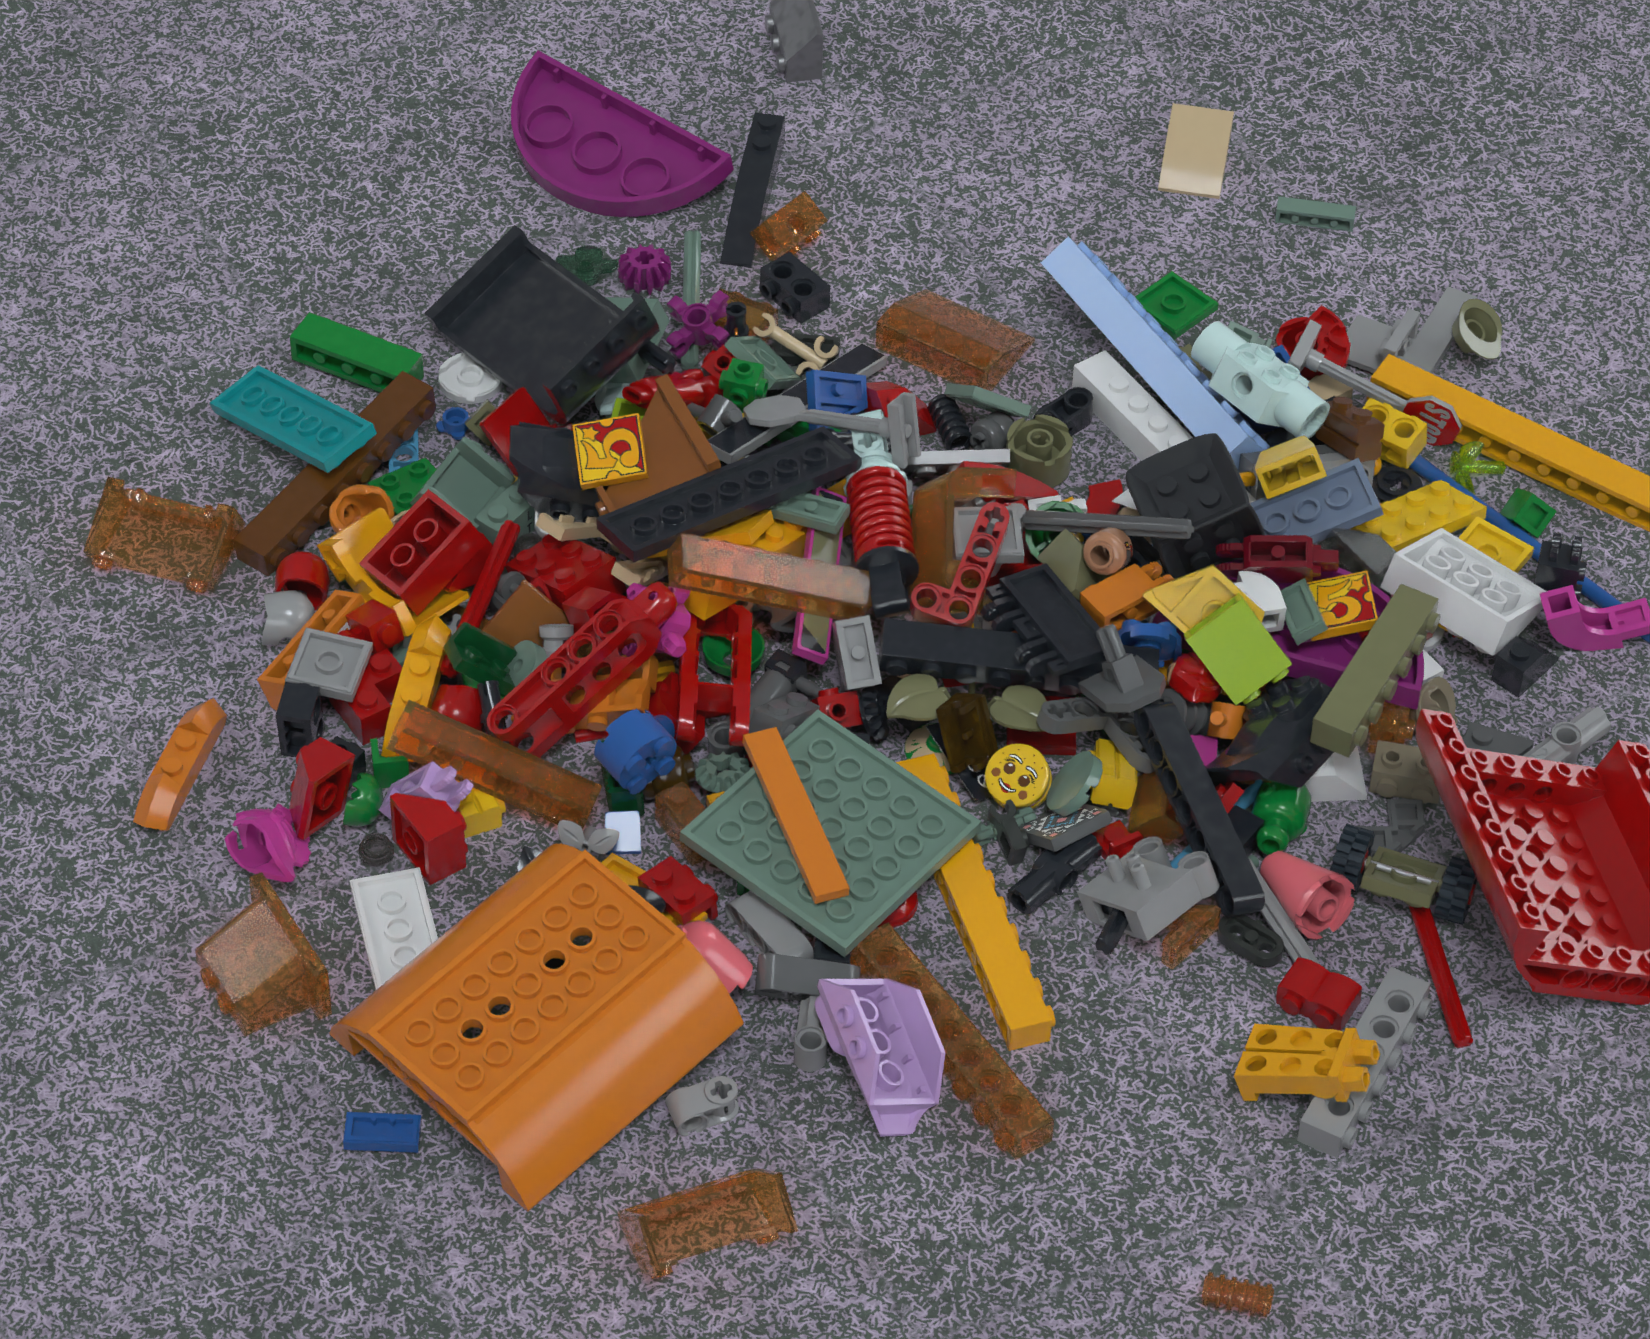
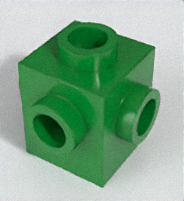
M732 358L728 370H723L721 373L719 389L723 390V397L733 402L741 412H743V408L754 400L765 398L769 381L764 378V364Z

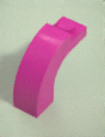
M1573 585L1539 593L1550 633L1559 643L1566 647L1580 651L1624 648L1623 640L1650 634V609L1646 598L1606 608H1591L1578 602Z

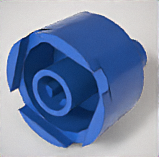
M634 709L624 713L606 728L609 735L602 743L599 739L595 745V758L621 787L627 789L631 794L641 792L647 783L651 782L658 775H667L676 764L673 759L677 745L675 739L648 710H645V713H641L638 709Z

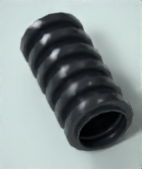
M945 394L937 395L931 399L927 408L946 449L954 450L953 448L962 446L965 447L959 450L968 448L971 445L970 437L972 434L955 399L949 398ZM961 439V440L958 441V442L952 443V441H954V440Z

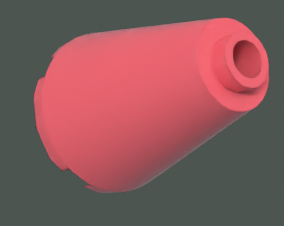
M1283 851L1269 854L1261 863V876L1298 931L1307 938L1321 939L1323 937L1318 933L1329 927L1334 932L1348 918L1355 899L1351 897V889H1354V885L1345 876Z

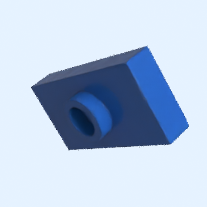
M347 1112L343 1139L344 1150L419 1153L422 1125L421 1115Z

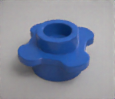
M460 407L447 409L443 413V420L438 421L436 424L437 430L452 435L453 439H462L465 437V432L469 429L465 425V421L469 418L468 412Z

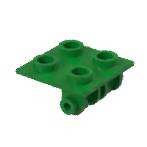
M425 457L393 472L384 474L368 482V485L380 487L386 492L393 503L396 516L413 506L410 502L436 471V468Z

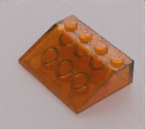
M927 289L893 303L876 324L877 349L954 384L973 385L989 391L996 387L1035 341V338Z

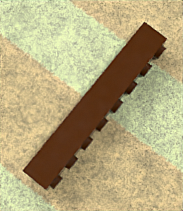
M402 371L357 415L373 423L377 434L368 440L362 448L357 449L343 460L338 467L328 473L309 463L233 539L237 559L264 575L270 576L284 557L294 553L299 547L304 546L309 537L320 526L328 522L329 508L341 491L349 486L366 483L371 478L373 472L383 462H387L392 457L394 451L404 441H408L413 436L414 431L425 420H429L436 410L433 387Z

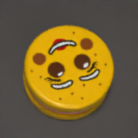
M1010 744L996 751L988 761L985 770V782L993 799L1001 807H1005L1007 800H1012L1016 810L1028 806L1035 809L1047 798L1052 784V772L1046 759L1037 749L1026 744Z

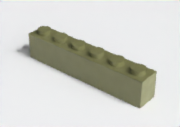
M1403 584L1399 585L1313 718L1311 743L1348 758L1356 746L1361 747L1364 744L1370 723L1376 724L1383 711L1384 701H1391L1398 686V679L1400 677L1405 678L1411 668L1412 657L1414 654L1417 656L1421 654L1426 643V635L1428 632L1432 634L1435 632L1441 616L1436 613L1439 598Z

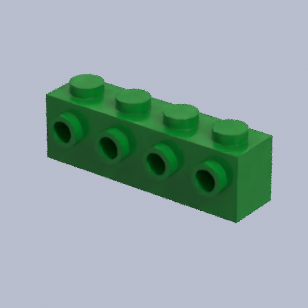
M310 312L290 335L292 360L380 393L402 371L419 380H422L424 377L422 353Z

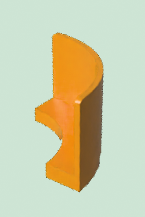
M377 508L321 542L317 547L339 583L346 580L355 593L362 595L365 603L374 599L395 610L403 635L408 637L414 633L419 624L435 615L440 617L467 600L470 596L467 591L458 590L451 593L442 589L427 607L416 616L407 608L404 600L392 597L377 585L359 564L394 526L385 509Z

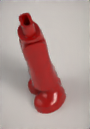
M693 368L684 370L681 373L675 371L672 374H667L686 406L695 403L706 408L715 394L723 396V390L719 389V380L714 375L704 376L701 369ZM663 375L650 376L632 382L629 386L623 388V398L638 407L647 409L657 390L655 379Z

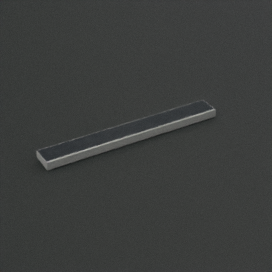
M861 343L820 370L866 375V378L886 366L888 356ZM806 378L780 394L800 398L806 410H808ZM743 417L737 424L727 427L708 439V442L719 460L726 464H731L799 421L774 427L750 425L747 419Z

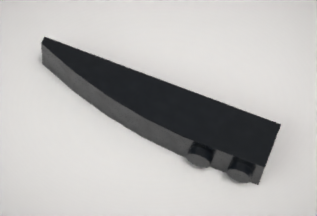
M754 113L736 182L720 264L752 267L785 143V116Z

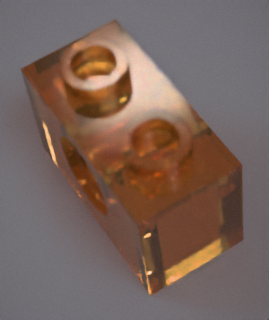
M804 191L761 223L750 234L767 257L774 261L788 252L794 255L800 251L801 248L798 246V243L804 240L806 244H809L822 234L818 228L828 220L808 193Z

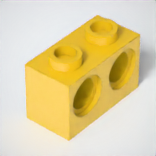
M1369 398L1362 409L1372 411V417L1385 424L1383 439L1380 440L1382 442L1380 459L1408 469L1427 444V423L1421 421L1416 416H1410L1394 409L1387 403H1381L1373 398Z

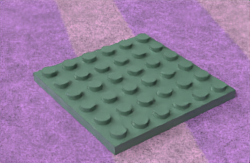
M816 710L789 734L783 742L849 885V896L817 904L814 903L754 767L680 831V841L845 957L981 830L982 821L823 712Z

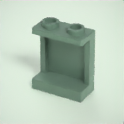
M463 437L412 499L410 504L414 505L429 489L467 518L477 529L479 525L474 522V518L502 494L516 478L510 473L506 465L495 461L486 454L479 443Z

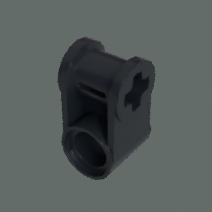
M1073 387L1052 402L1043 405L1035 415H1048L1061 420L1069 428L1068 432L1072 437L1091 424L1093 395L1086 388Z

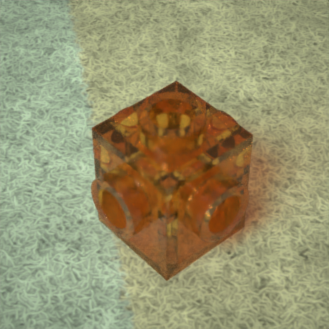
M1384 701L1383 711L1376 724L1370 723L1368 727V733H1370L1368 753L1375 754L1378 740L1404 744L1405 739L1412 740L1415 720L1409 719L1410 708Z

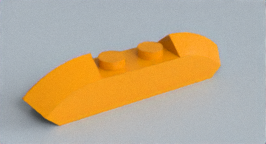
M438 615L419 624L410 640L387 721L381 754L383 757L406 755L408 762H416L419 757L425 729L429 721L430 709L441 678L440 667L446 655L443 647L451 638L452 633L451 629Z

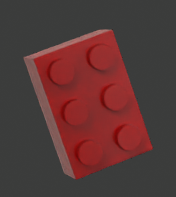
M428 489L359 564L377 585L392 597L404 600L407 608L418 616L487 541L467 518Z
M547 534L542 538V541L529 549L519 552L514 559L505 565L508 573L517 571L528 582L540 575L550 592L552 602L563 611L562 603L585 586L619 595L626 592L624 582L611 574L613 566L617 562L616 557L579 540L559 541L552 535Z

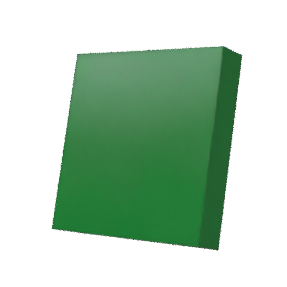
M1173 271L1135 296L1144 306L1143 308L1146 312L1150 313L1161 325L1164 332H1167L1174 340L1217 311L1219 304Z

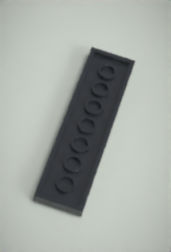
M822 426L597 517V530L632 562H637L856 472L862 466V458L827 428Z

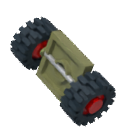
M1348 823L1344 826L1330 870L1345 876L1354 885V889H1351L1352 892H1357L1359 885H1361L1360 888L1369 890L1376 896H1389L1402 900L1411 907H1425L1428 909L1437 892H1439L1434 917L1460 925L1464 924L1478 883L1469 860L1452 856L1449 866L1446 867L1381 846L1378 847L1374 856L1371 857L1375 832Z

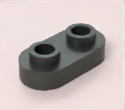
M1247 915L1231 918L1223 916L1220 919L1217 936L1225 947L1260 967H1272L1281 961L1284 942L1277 933ZM1231 933H1238V934H1240V936H1237V937H1236L1235 935H1233V934H1231Z

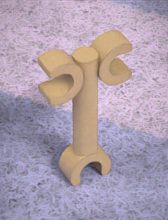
M769 313L762 314L770 323L767 330L761 331L755 326L752 329L759 337H771L806 360L807 362L801 363L796 370V374L799 376L807 368L820 370L825 366L828 359L834 358L839 351V347L834 345L830 352H822L821 345L825 340L823 336H819L815 340L814 350L779 328L776 320Z

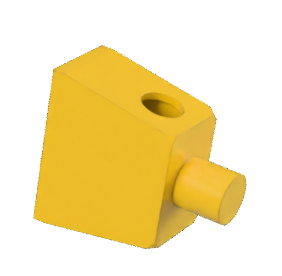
M1305 435L1262 451L1255 465L1256 474L1267 499L1327 476L1315 444Z

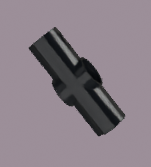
M1091 833L1056 852L1052 850L1044 851L1034 862L1031 871L1008 889L1007 898L1011 901L1013 907L1023 914H1031L1055 893L1060 896L1063 895L1062 890L1067 886L1071 888L1075 884L1079 873L1101 856L1102 847L1099 845L1096 837Z

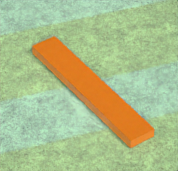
M777 727L743 735V745L814 903L817 904L849 896V885Z

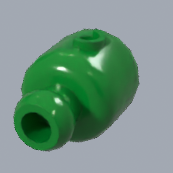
M1266 780L1258 789L1251 813L1265 820L1264 826L1259 829L1256 835V844L1264 854L1269 855L1276 851L1285 852L1289 842L1297 839L1306 831L1311 810V794L1305 784L1301 788H1295Z

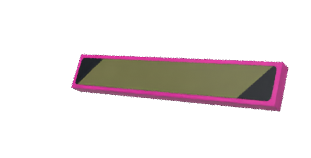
M821 487L814 489L811 493L843 503L847 501V497ZM844 524L837 534L807 527L792 654L821 665L826 662L829 654Z

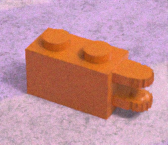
M1157 561L1150 562V564L1142 567L1135 563L1123 570H1119L1097 584L1088 586L1080 592V604L1100 628L1105 625L1114 624L1118 631L1125 620L1135 619L1142 621L1159 612L1142 594L1146 590L1172 581L1174 578L1170 574L1159 577L1163 569Z

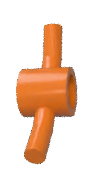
M1212 701L1207 736L1234 740L1246 723L1243 718L1246 707Z

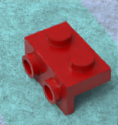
M669 856L637 877L639 887L649 889L661 896L666 903L665 910L682 925H685L703 912L707 913L710 920L718 917V896L713 887L707 883L703 884L695 877L693 871L687 865H681L672 856Z

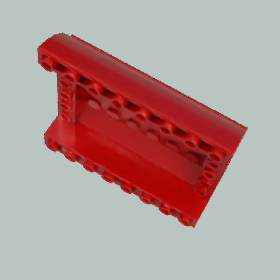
M1421 709L1416 724V741L1420 753L1516 968L1523 978L1528 981L1532 992L1635 1005L1649 1004L1650 750L1646 744L1618 740L1597 767L1467 748L1451 713Z

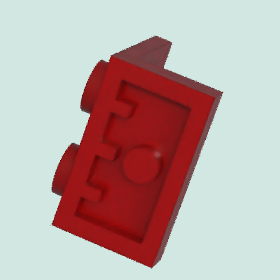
M524 387L518 388L479 423V426L511 472L517 477L518 473L514 465L509 461L510 425H519V421L552 428L564 427L573 431L571 422L561 426H557L556 423L550 425Z

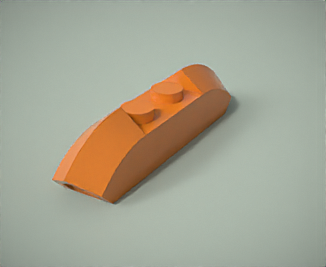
M214 698L191 708L179 721L142 791L135 812L134 823L146 828L165 831L169 830L226 723L227 715Z

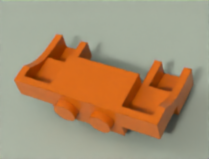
M652 655L566 734L574 733L578 729L605 731L614 720L628 711L638 709L641 713H645V710L649 711L650 693H656L659 661L655 656ZM561 668L554 670L551 675V681L556 682L563 679L561 678ZM610 674L596 675V680H605ZM585 690L574 692L570 698V703H580L585 697ZM511 715L512 722L514 721V715Z

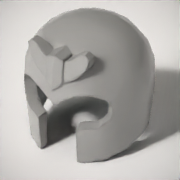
M293 590L264 594L267 619L263 630L262 645H279L281 639L286 637L293 639L315 613L313 604L308 597L301 592Z

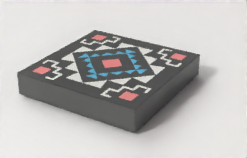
M1084 804L1076 812L1068 816H1061L1050 811L1020 826L1019 829L1023 828L1025 830L1029 844L1056 852L1109 825L1112 819L1109 810Z

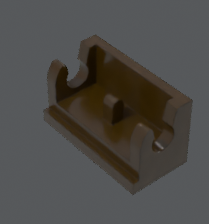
M955 693L936 709L950 770L952 773H960L969 765H972L973 772H977L985 768L992 755L998 751L985 694Z

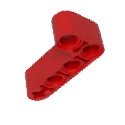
M990 502L981 508L950 589L927 582L920 583L913 589L910 611L916 620L924 623L971 628L1007 535L1010 515L1008 509L1003 504ZM992 518H995L998 522L995 523L992 535L987 533L988 523L992 521ZM981 547L986 548L991 554L988 557L980 558L973 551ZM973 578L979 583V586L970 589L963 586L961 582L964 579ZM927 597L932 599L935 605L930 608H923L917 601L920 598ZM954 609H962L968 616L958 620L953 618L950 612Z

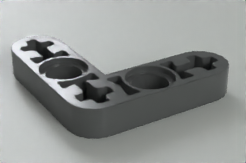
M1088 697L1052 700L1042 704L1036 720L1042 730L1051 734H1067L1103 729L1132 767L1144 773L1155 772L1136 731L1134 712H1106Z

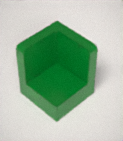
M1516 488L1500 511V514L1517 524L1533 537L1539 538L1557 511L1532 492Z
M377 738L370 739L373 776L378 780L381 789L390 788L391 784L409 775V763L406 755L383 757L379 755Z

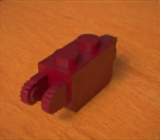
M1250 535L1244 538L1243 543H1222L1216 547V554L1219 557L1243 558V563H1222L1216 566L1226 577L1238 578L1239 571H1252L1265 575L1274 583H1296L1304 578L1306 582H1312V577L1321 576V572L1338 571L1339 551L1321 549V545L1313 544V538L1306 535Z

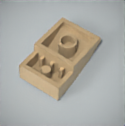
M1173 103L1158 191L1220 199L1232 132L1233 111Z

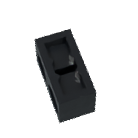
M791 252L760 268L759 289L761 294L766 299H772L779 305L787 317L792 316L797 322L802 324L830 308L831 286Z
M285 682L276 712L281 755L296 757L303 746L309 745L319 737H323L325 724L320 687L311 686L307 683Z

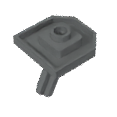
M1114 624L1099 628L1096 631V635L1106 661L1102 663V672L1078 683L1080 692L1106 712H1133L1160 699L1166 686L1165 676L1138 655L1133 656L1132 653L1125 652Z

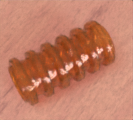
M1208 1272V1275L1205 1276L1201 1297L1203 1305L1208 1306L1209 1302L1214 1303L1216 1308L1225 1305L1227 1310H1232V1307H1235L1241 1313L1244 1312V1309L1250 1310L1251 1315L1260 1312L1262 1317H1267L1270 1314L1274 1295L1273 1284L1268 1283L1267 1287L1261 1286L1260 1281L1250 1284L1249 1279H1244L1243 1282H1240L1234 1276H1232L1231 1280L1226 1279L1224 1274H1220V1277H1215L1213 1272Z

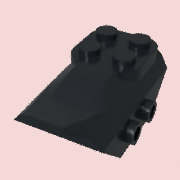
M519 421V425H510L509 461L514 465L518 473L517 492L538 513H547L555 519H559L560 514L572 515L575 517L574 520L585 523L587 517H600L595 503L600 501L596 488L582 490L580 486L573 431L564 427L552 428ZM603 486L605 492H606L608 486Z
M1310 676L1287 680L1282 678L1276 683L1270 681L1265 686L1266 690L1257 699L1247 704V709L1243 713L1246 723L1229 747L1215 760L1205 766L1213 784L1217 786L1221 783L1224 786L1226 782H1233L1245 790L1252 780H1267L1301 788L1334 753L1329 749L1310 742L1313 718L1332 691V688L1320 682L1318 678H1310Z

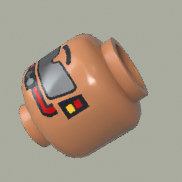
M1107 527L1099 530L1086 540L1083 547V557L1086 565L1093 572L1100 575H1110L1123 569L1130 562L1133 555V545L1130 538L1124 531L1118 528Z

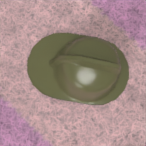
M1469 299L1465 301L1452 325L1453 338L1460 347L1461 352L1466 354L1475 353L1482 358L1494 360L1499 357L1501 352L1502 324L1495 310L1482 300Z

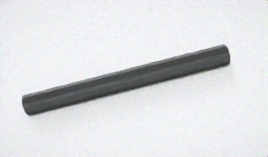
M1028 510L1025 516L1022 517L1025 528L1036 531L1062 532L1066 528L1071 533L1094 534L1099 530L1111 527L1124 531L1128 536L1187 540L1195 530L1191 520L1185 518Z

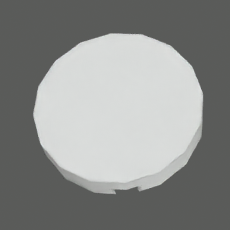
M465 353L456 354L448 358L439 369L438 384L440 391L447 398L458 403L474 404L484 402L494 397L502 386V382L469 356H466Z

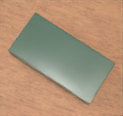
M1305 578L1281 590L1287 607L1285 621L1297 645L1328 630Z

